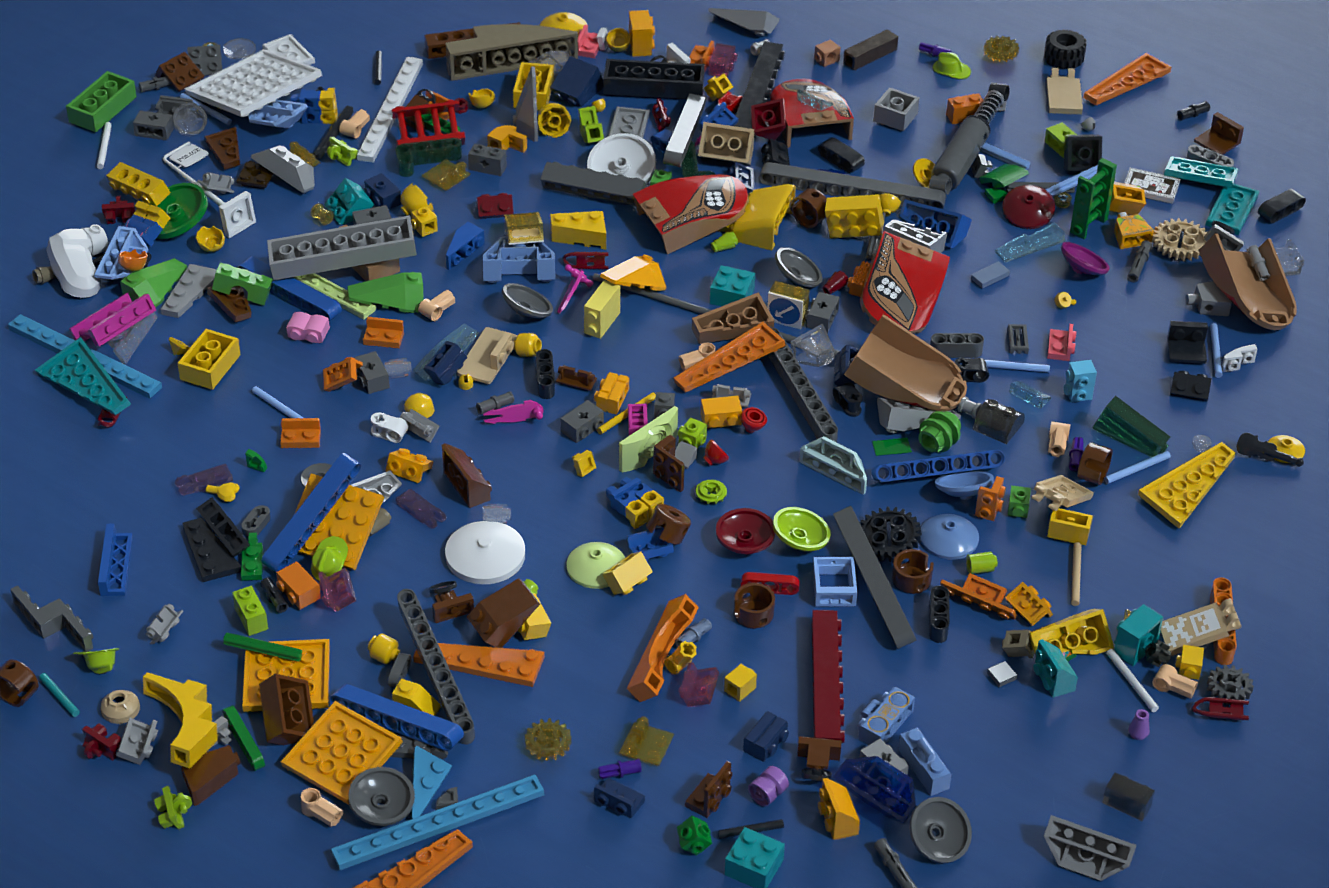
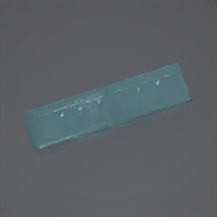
M1054 222L1030 236L1024 233L995 249V252L1006 263L1066 242L1065 232Z

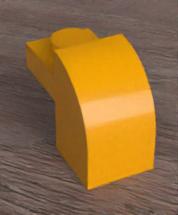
M499 126L487 135L488 147L507 150L510 147L522 153L527 150V136L518 133L515 126Z

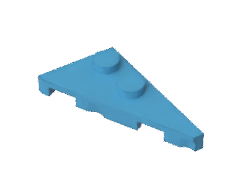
M417 745L413 751L412 785L415 792V800L411 810L412 819L423 814L452 768V765Z

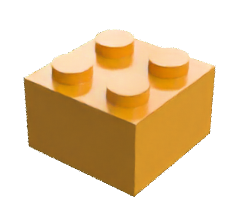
M648 10L629 11V35L631 37L632 57L652 56V49H655L653 39L655 27L653 26V17L649 16Z

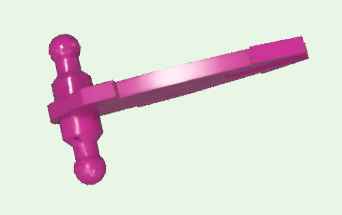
M569 264L565 265V270L569 271L574 278L568 286V290L558 308V313H561L562 310L564 311L579 282L585 283L588 287L593 285V282L587 279L584 271H579L577 268L574 269Z
M527 400L524 401V404L511 405L497 410L492 409L483 413V415H502L484 420V422L496 424V422L526 421L528 418L535 417L540 420L543 418L544 410L536 401Z

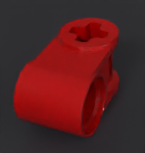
M727 91L718 100V104L720 105L725 102L727 109L735 114L738 111L743 96H736Z

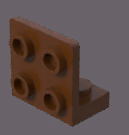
M186 52L159 65L155 73L157 78L166 76L178 92L204 78L203 73Z
M1216 112L1213 114L1211 128L1196 137L1194 142L1201 147L1224 155L1241 143L1244 127Z
M669 435L654 445L653 474L668 483L670 487L682 492L684 490L685 465L675 457L676 438Z
M727 761L715 776L708 773L687 798L685 807L705 818H708L712 811L715 812L720 805V801L724 797H728L732 789L730 785L732 778L731 763Z

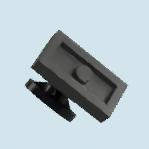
M1213 221L1211 224L1212 228L1204 236V240L1208 241L1214 234H1218L1224 250L1239 251L1244 245V241L1234 236L1235 231L1231 227L1219 221Z

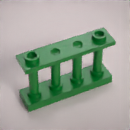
M1101 158L1098 161L1097 173L1088 180L1082 176L1078 177L1070 227L1072 234L1085 239L1088 225L1092 221L1097 219L1104 223L1108 220L1117 169L1116 164Z

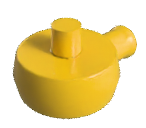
M1059 292L1055 296V304L1061 309L1076 304V300L1071 299L1067 292Z

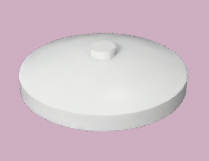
M621 133L608 136L593 147L588 156L587 168L598 172L605 171L613 175L621 174L629 178H640L647 184L654 174L656 158L653 148L646 140L637 135Z
M494 521L473 522L456 530L448 539L445 547L446 563L451 572L464 581L474 584H494L512 577L519 571L525 560V544L520 534L506 524Z

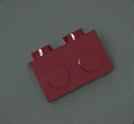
M499 193L496 196L483 194L477 197L479 219L514 216L512 194Z

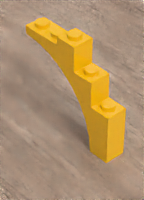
M147 672L143 676V694L167 705L177 714L182 723L178 736L170 745L171 763L191 768L217 742V723L212 722V704L207 703V685L189 679L183 684Z

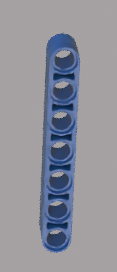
M249 257L237 267L273 279L270 265L255 257ZM293 277L272 280L271 294L311 315L325 316L330 322L342 312V307L336 300Z
M986 450L878 464L873 467L871 475L878 482H887L1001 466L1005 461V456L1000 450ZM993 453L997 455V462L995 464L990 459ZM974 456H977L979 459L977 466L972 464ZM956 458L960 460V466L957 469L953 465V461ZM936 461H940L942 464L939 471L934 467ZM918 463H921L923 466V471L920 474L916 471ZM900 465L904 467V474L902 476L897 473V468ZM880 468H884L886 472L884 478H880L878 475Z
M342 453L265 552L261 560L262 564L275 573L290 564L361 469V463L346 453Z
M349 684L342 685L329 698L330 705L336 701L385 729L445 751L451 750L464 737L462 728L456 723Z

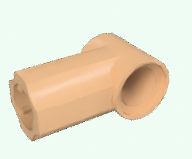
M360 109L349 120L342 121L339 129L340 134L357 139L361 134L362 128L370 120V115L365 110Z
M443 291L432 300L424 299L420 303L418 311L432 321H437L443 311L455 303V297L451 291Z
M706 342L701 344L698 350L680 355L679 362L683 371L714 353L715 346L712 343Z
M1051 421L1048 452L1052 456L1059 457L1064 455L1070 424Z
M1163 664L1154 677L1152 684L1161 692L1171 690L1185 697L1192 698L1198 682L1178 674L1173 666Z
M315 788L305 789L301 793V810L305 816L316 817L330 827L338 824L343 815L342 809L322 798L320 792Z

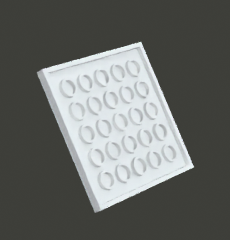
M263 49L185 88V92L190 97L240 117H245L250 112L259 110L268 103L275 102L281 96H287L291 91L316 81L317 78L322 76V73L318 68Z

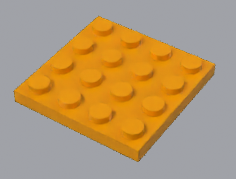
M310 474L295 513L323 478L322 476ZM349 485L298 553L313 557L317 547L324 539L331 536L340 537L346 542L348 547V554L343 567L356 570L384 496Z
M329 639L271 641V643L301 649L303 656L299 662L245 649L243 712L263 711L259 683L275 673L307 680L312 709L328 708Z
M334 701L283 758L281 764L282 767L349 805V789L353 780L365 770L382 767L403 742L401 737Z

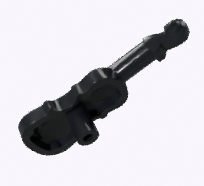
M1245 432L1240 435L1237 441L1236 448L1238 453L1249 458L1252 455H1258L1260 459L1263 458L1266 461H1272L1274 458L1288 463H1295L1298 467L1304 464L1303 458H1296L1278 451L1274 443L1259 441L1258 435Z

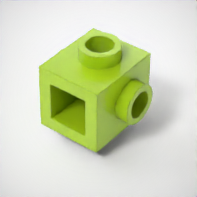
M690 417L684 426L682 425L678 430L679 443L683 441L698 449L706 441L707 424Z

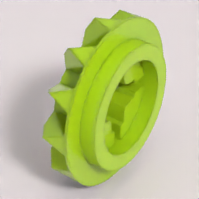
M705 480L697 485L696 497L700 498L701 502L706 501L707 504L710 502L717 504L718 501L723 502L724 497H727V488L720 481Z

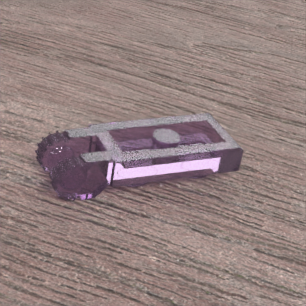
M225 463L189 476H179L175 480V484L180 487V494L189 495L206 490L207 485L220 486L232 482L233 477Z
M411 488L396 498L397 505L421 523L430 526V528L434 529L437 526L434 518L441 522L446 520V515L441 509L436 508Z

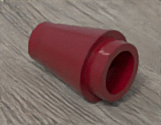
M843 271L834 272L822 287L824 293L832 294L845 287L848 282L847 275Z

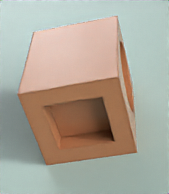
M831 39L815 46L814 59L823 67L840 61L841 47Z

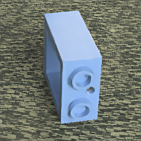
M814 557L813 583L815 607L856 606L857 585L854 557ZM848 574L849 587H820L819 575Z

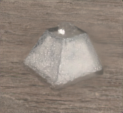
M549 51L528 63L554 65V76H558L569 59L568 51Z
M823 324L790 341L791 351L800 364L820 367L831 363L835 359L833 345Z

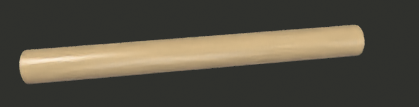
M1078 542L1074 543L1071 598L1073 606H1078L1080 603L1082 545Z

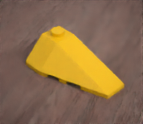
M1090 609L1029 633L1034 653H1036L1039 640L1042 639L1057 646L1062 653L1071 651L1072 654L1097 655L1109 649H1114L1104 609Z

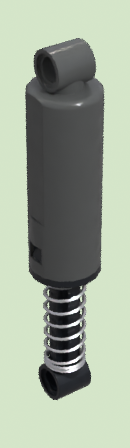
M990 84L988 93L974 115L965 117L932 169L929 188L942 190L948 195L951 190L958 187L991 133L989 124L995 113H997L1000 105L1008 100L1010 94L1009 85Z

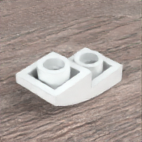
M1256 345L1240 347L1226 354L1222 363V372L1240 370L1241 364L1254 363L1257 354Z

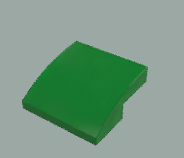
M1004 164L980 176L979 180L981 184L991 182L993 188H1000L1028 175L1029 172L1017 165Z

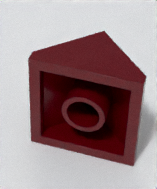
M781 98L751 106L754 135L776 140L786 128L784 99Z

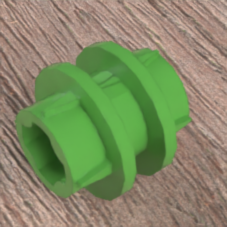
M948 411L933 412L928 419H925L920 424L919 441L921 445L929 452L948 451L960 439V420L955 414Z

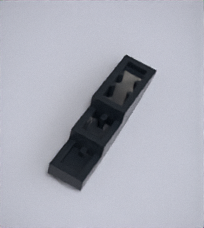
M213 497L196 508L233 557L250 546Z

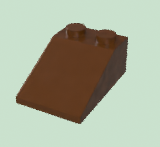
M518 578L480 601L468 614L467 618L486 643L496 648H502L538 608L540 603L525 583Z

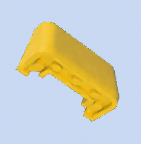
M784 184L755 189L753 192H750L748 196L749 203L745 207L744 214L732 224L730 232L733 231L738 242L772 251L775 246L774 235H778V228L786 213L792 214L791 207L795 204L793 199H795L796 186Z

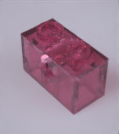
M716 43L709 61L710 76L719 77L725 73L728 78L730 72H733L734 63L737 62L738 53H735V46Z

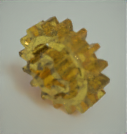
M996 35L995 38L990 37V40H986V43H984V54L988 55V58L993 57V61L998 60L1001 62L1004 60L1008 62V59L1013 60L1014 57L1017 58L1019 43H1015V39L1010 40V37H1004V35L998 37Z
M551 718L547 722L540 719V724L532 723V728H527V734H525L526 749L530 750V755L537 754V759L544 756L546 761L549 760V757L557 760L558 754L565 756L564 750H570L572 743L571 731L566 729V724L559 725V720L553 723Z

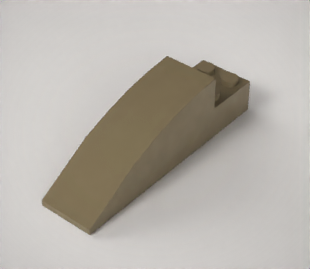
M499 24L473 26L472 39L446 43L447 71L451 81L519 70L521 62L552 65L567 62L570 56L578 59L577 31L539 25Z

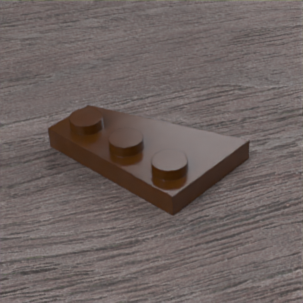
M236 127L204 136L206 144L224 170L240 165Z
M212 286L207 288V294L234 322L251 318V309L241 286H234L230 295L212 290Z

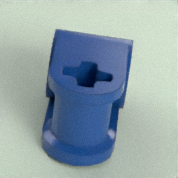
M664 129L651 136V144L655 149L665 154L673 133L668 129Z

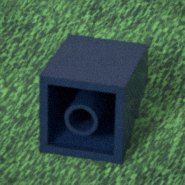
M570 56L550 88L556 99H563L573 106L582 107L603 88V78L597 66Z

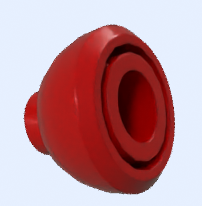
M748 407L742 411L741 422L747 432L753 433L765 426L767 416L758 408Z
M713 440L707 443L703 458L710 465L713 463L721 464L729 460V456Z

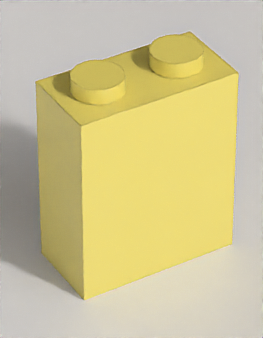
M604 280L584 305L585 334L601 339L620 314V285Z

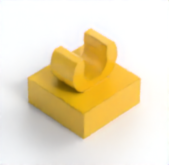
M586 450L572 457L577 475L580 477H584L596 468L592 451Z

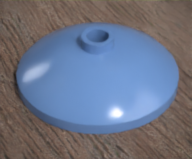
M981 471L950 473L937 478L935 486L950 496L967 500L971 499L972 496L978 495L980 486L989 488L994 483V476Z
M936 515L925 521L921 527L922 546L930 554L942 559L955 560L964 558L967 554H972L979 543L977 528L969 520L958 515Z

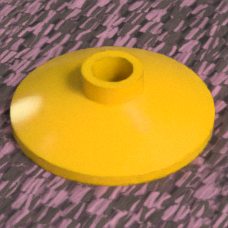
M921 158L914 163L913 173L920 185L929 188L931 171L935 164L928 159Z
M1279 435L1272 437L1268 441V443H1274L1280 452L1296 458H1303L1305 455L1304 445L1294 437ZM1274 458L1276 461H1279V462H1282V463H1288V462H1286V461H1283V460Z

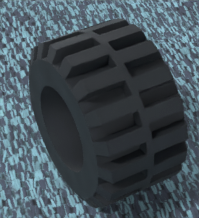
M1062 29L1051 32L1046 38L1044 51L1046 62L1061 69L1076 68L1082 65L1087 46L1086 38L1073 30Z

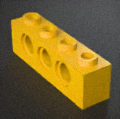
M119 162L106 175L110 181L109 185L114 190L118 189L125 195L129 194L137 200H143L145 203L156 207L171 193L163 180L122 162Z

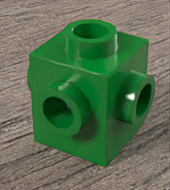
M690 816L676 827L680 840L679 844L685 851L698 855L713 844L707 822L697 817Z

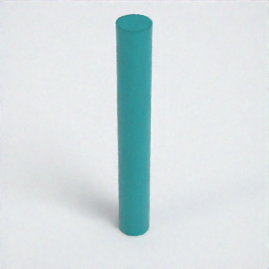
M42 673L39 676L42 683L73 717L78 716L80 711L46 673Z

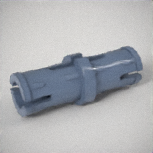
M703 618L696 625L690 626L682 636L675 640L676 646L678 647L684 641L698 642L703 634L712 629L711 622Z

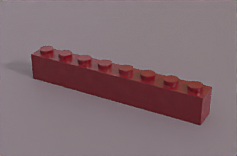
M813 610L814 738L838 740L844 743L845 730H841V727H844V714H840V710L844 709V698H840V694H843V682L839 681V678L843 677V666H839V662H842V650H838V647L842 646V634H838V631H841V619H837L836 610Z

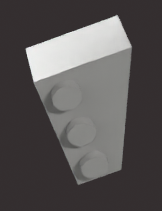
M894 219L884 226V231L910 240L939 253L944 251L947 232L942 231L939 234L931 232V228L927 227L925 230L914 228L915 224Z

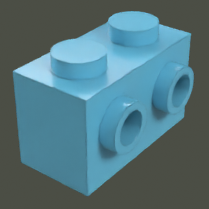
M1091 360L1069 362V369L1066 371L1067 381L1064 384V393L1068 395L1070 402L1092 400L1097 371Z

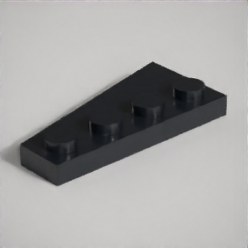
M202 518L182 523L203 582L241 572L242 566Z

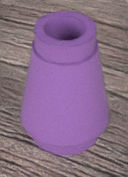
M1138 710L1130 723L1128 730L1132 738L1142 740L1149 735V713L1146 710Z

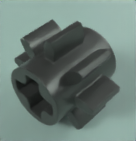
M1157 640L1156 643H1150L1145 650V654L1148 657L1146 661L1157 667H1160L1161 664H1167L1171 658V652L1168 650L1170 646L1160 640Z

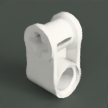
M380 412L371 416V423L373 424L371 434L376 438L399 443L408 430L409 425L402 418H396Z

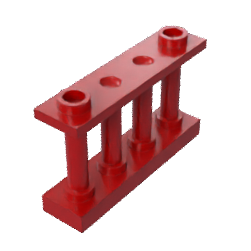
M447 100L443 103L410 107L397 106L393 108L391 116L392 119L398 118L401 139L397 140V152L465 145V132L458 131L455 111L459 110V101ZM448 112L451 133H441L438 113ZM421 115H432L435 133L433 136H426L424 134ZM415 116L417 138L408 137L405 117Z

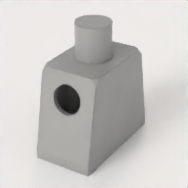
M1214 281L1197 284L1195 294L1186 295V304L1196 305L1200 314L1229 316L1232 302L1218 288Z

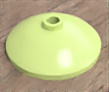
M603 542L586 543L578 546L569 554L567 558V572L574 582L583 587L594 589L606 588L609 585L602 574L623 560L625 556L613 545Z

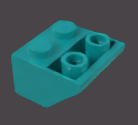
M344 178L324 205L338 224L343 225L353 221L352 212L372 208L374 203L359 184Z
M1043 639L1039 640L1033 668L1035 674L1039 675L1043 681L1044 688L1050 692L1052 697L1075 691L1078 677L1061 650Z

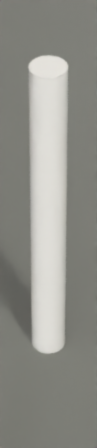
M106 122L104 126L97 162L98 169L104 168L112 126L110 122Z
M1109 649L1106 653L1149 709L1152 712H1156L1159 709L1158 705L1113 649Z

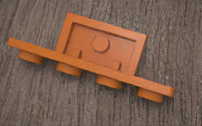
M969 573L963 587L943 579L940 581V585L949 590L950 596L955 594L969 604H972V602L979 604V607L985 611L990 612L993 610L998 612V615L1004 619L1012 618L1015 620L1017 616L1015 610L1001 604L1007 592V589L971 573Z

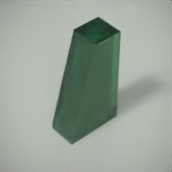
M1116 395L1106 405L1092 427L1094 430L1150 457L1158 455L1159 452L1164 453L1169 447L1167 442L1171 437Z

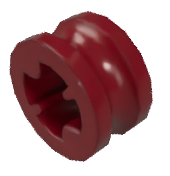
M457 98L454 100L459 101V110L455 111V113L462 114L468 111V101L466 99Z

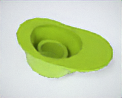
M940 52L938 61L933 64L935 72L952 78L965 79L971 75V69L966 64L961 63L958 55L955 53Z
M336 536L328 537L317 547L311 564L312 574L317 580L330 582L339 576L348 554L347 544L342 538Z
M119 648L73 652V654H83L88 668L95 673L101 674L112 670L113 665H115L116 651Z

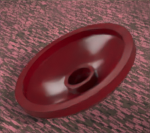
M1035 185L1015 187L1007 193L1003 200V213L1006 219L1014 226L1023 229H1036L1046 225L1052 219L1055 212V202L1051 194Z
M751 508L731 510L721 516L716 525L718 541L728 550L740 554H753L768 548L774 541L775 531L772 525L773 521L768 515Z

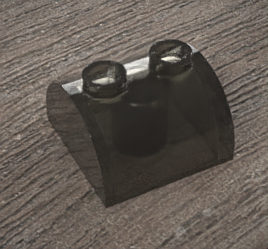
M987 399L978 411L973 430L1007 444L1024 423L1025 415L1013 407H1007L996 400Z

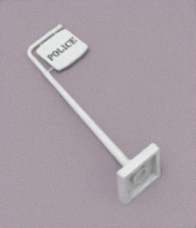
M188 141L163 157V161L190 183L201 187L206 196L220 206L219 211L226 237L231 238L256 223L251 194L245 191L225 203L210 191L203 189L201 184L179 169L181 166L188 167L208 155L207 151L194 144L190 145ZM169 157L170 160L178 163L180 166L176 167L167 158Z

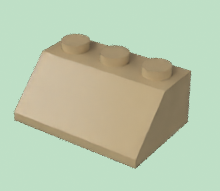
M703 122L698 156L751 165L754 129Z

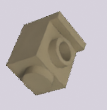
M1030 630L1006 631L1005 639L1002 641V648L1008 657L1028 656L1033 658L1034 649L1029 635Z

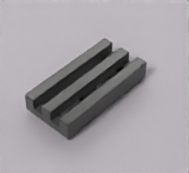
M1008 324L1010 353L1017 351V354H1021V351H1024L1025 354H1028L1027 326L1025 324ZM1012 329H1015L1016 346H1014ZM1019 329H1022L1024 346H1021Z

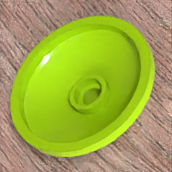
M783 508L775 514L772 522L773 529L779 539L797 550H819L824 548L830 539L831 533L827 523L814 512L804 508Z

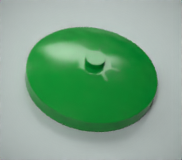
M179 183L168 187L171 193L157 207L162 208L170 217V220L157 239H168L181 235L193 228L202 219L207 210L208 199L201 187L193 183Z

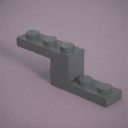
M18 585L10 589L14 604L43 639L66 628L85 651L93 649L92 639L94 637L89 628H84L79 616H74L69 604H64L59 598L39 608L36 603L33 604L31 602L29 594L26 591L23 592Z

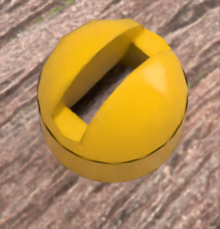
M604 99L592 102V106L596 107L597 112H601L605 109L606 103Z
M462 374L458 380L459 388L463 390L471 389L473 387L472 376Z

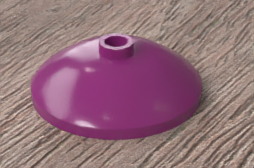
M1064 242L1061 245L1063 256L1075 272L1088 275L1108 273L1110 267L1107 262L1091 250L1072 242Z

